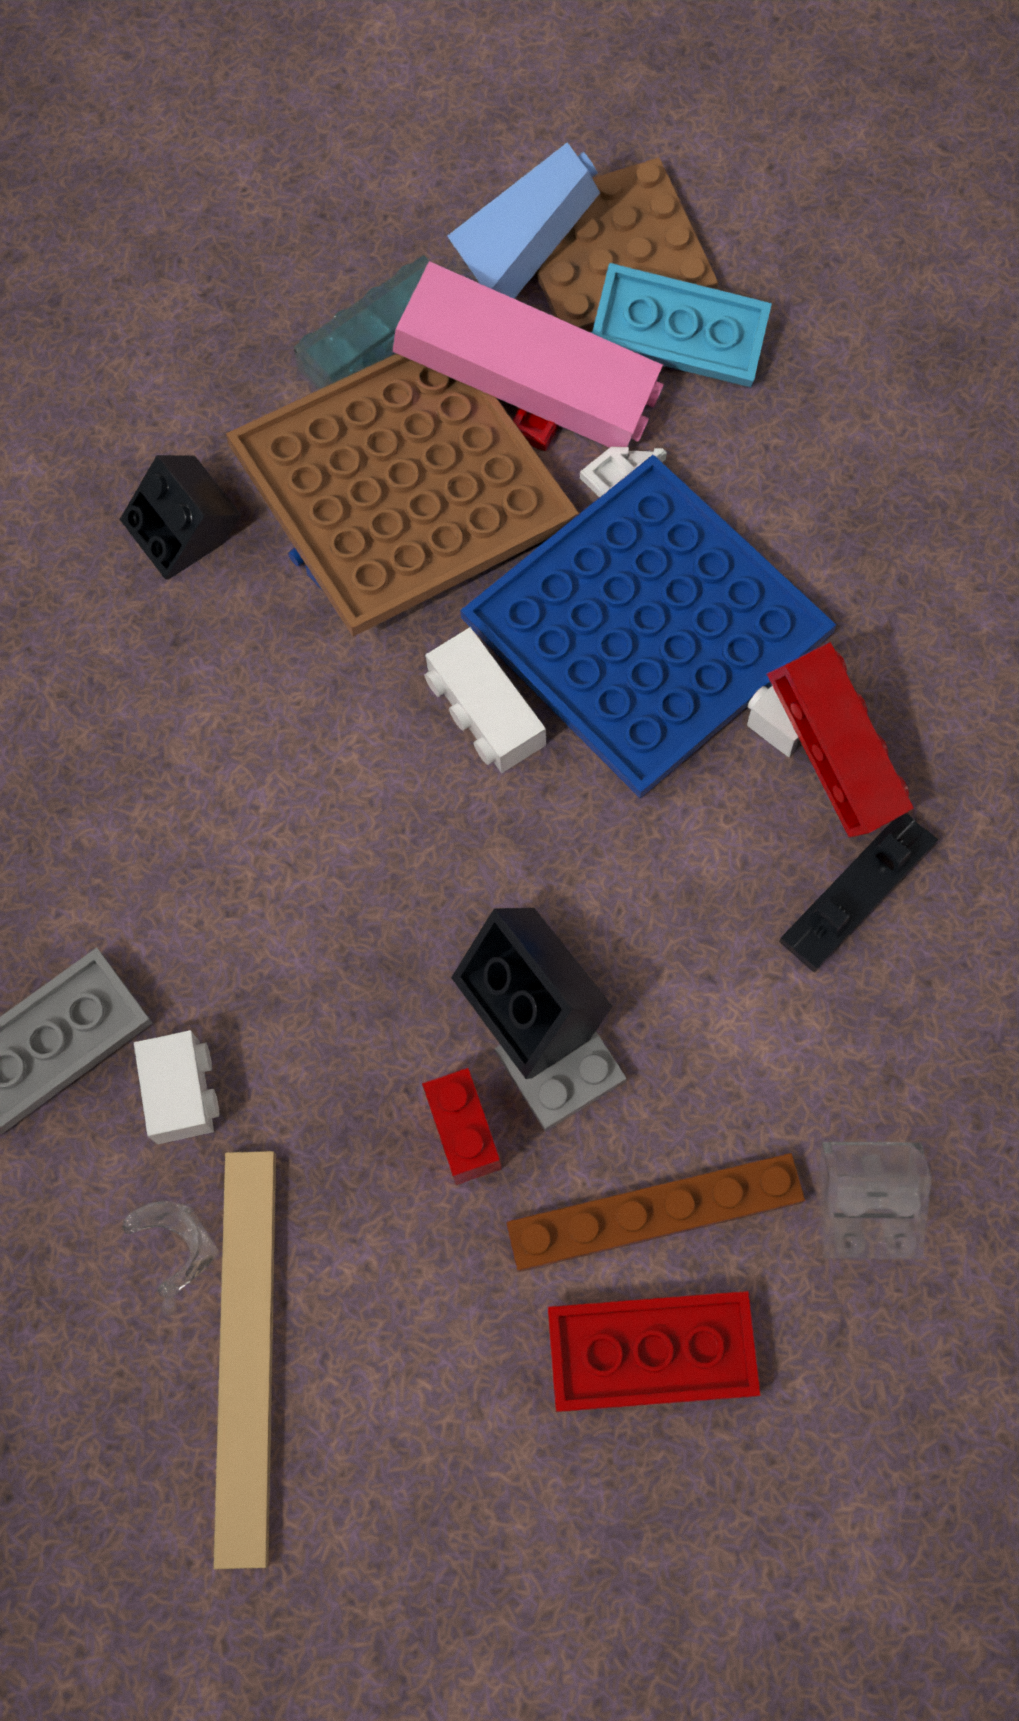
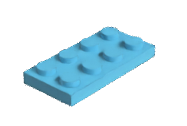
M609 263L592 334L658 362L663 366L751 387L754 382L772 303Z

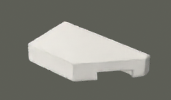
M610 447L580 471V479L601 497L651 455L654 454L663 462L666 460L667 452L662 448H654L653 452L628 451L629 447Z

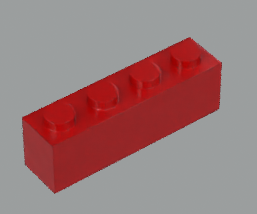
M831 642L767 673L849 838L871 833L914 809L909 799L908 786L903 778L897 775L888 757L887 744L876 733L867 715L868 708L866 702L855 691L847 675L845 660L839 652L835 651Z

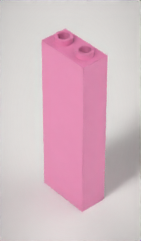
M430 261L395 330L392 352L554 422L609 448L628 447L631 439L639 442L649 419L642 415L645 405L654 408L664 385L656 381L663 366L662 364Z

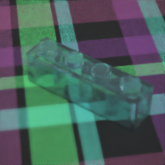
M424 255L413 263L401 267L396 275L382 285L370 289L362 299L348 309H343L336 313L331 321L315 332L306 334L293 347L299 371L317 390L396 354L392 352L395 330L429 262Z

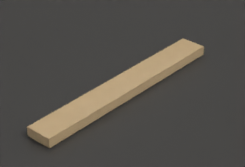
M274 1151L225 1153L214 1569L267 1568L269 1561L276 1153Z

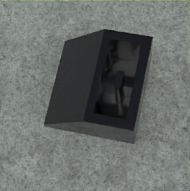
M156 455L119 520L164 579L167 580L223 545L240 519L241 513L195 455Z

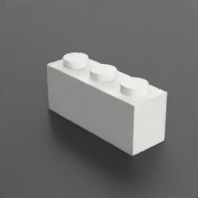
M471 627L426 654L428 672L424 676L428 685L437 697L444 694L452 704L449 707L452 718L462 731L469 728L477 739L473 742L474 747L487 765L494 762L499 771L503 773L546 746V728Z

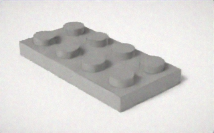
M97 947L0 1017V1135L153 1024Z

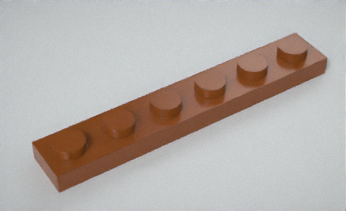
M792 1153L507 1221L506 1224L517 1272H522L802 1204L805 1202Z

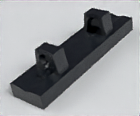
M907 813L892 820L785 932L779 942L815 973L936 845L938 839L920 826ZM882 853L893 862V871L875 855Z

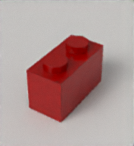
M469 1068L422 1083L455 1184L458 1185L501 1170L500 1158Z

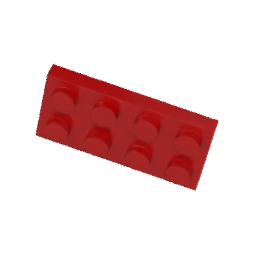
M749 1291L548 1307L556 1412L761 1396Z

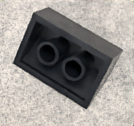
M494 908L451 977L525 1079L534 1078L588 1042L613 1007L535 908Z

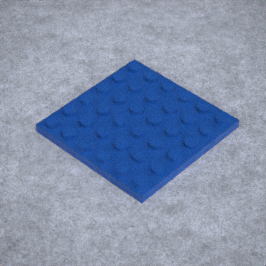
M654 454L460 610L461 619L640 799L747 708L751 698L762 686H766L769 689L772 684L767 673L814 650L834 633L836 624Z

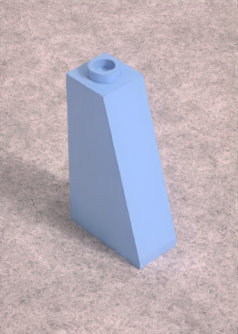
M566 143L447 235V237L480 284L515 299L600 194L592 178L598 172L585 152L577 156L570 145Z

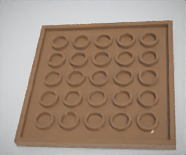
M397 353L226 433L228 445L353 637L550 538L579 515V512L496 397Z

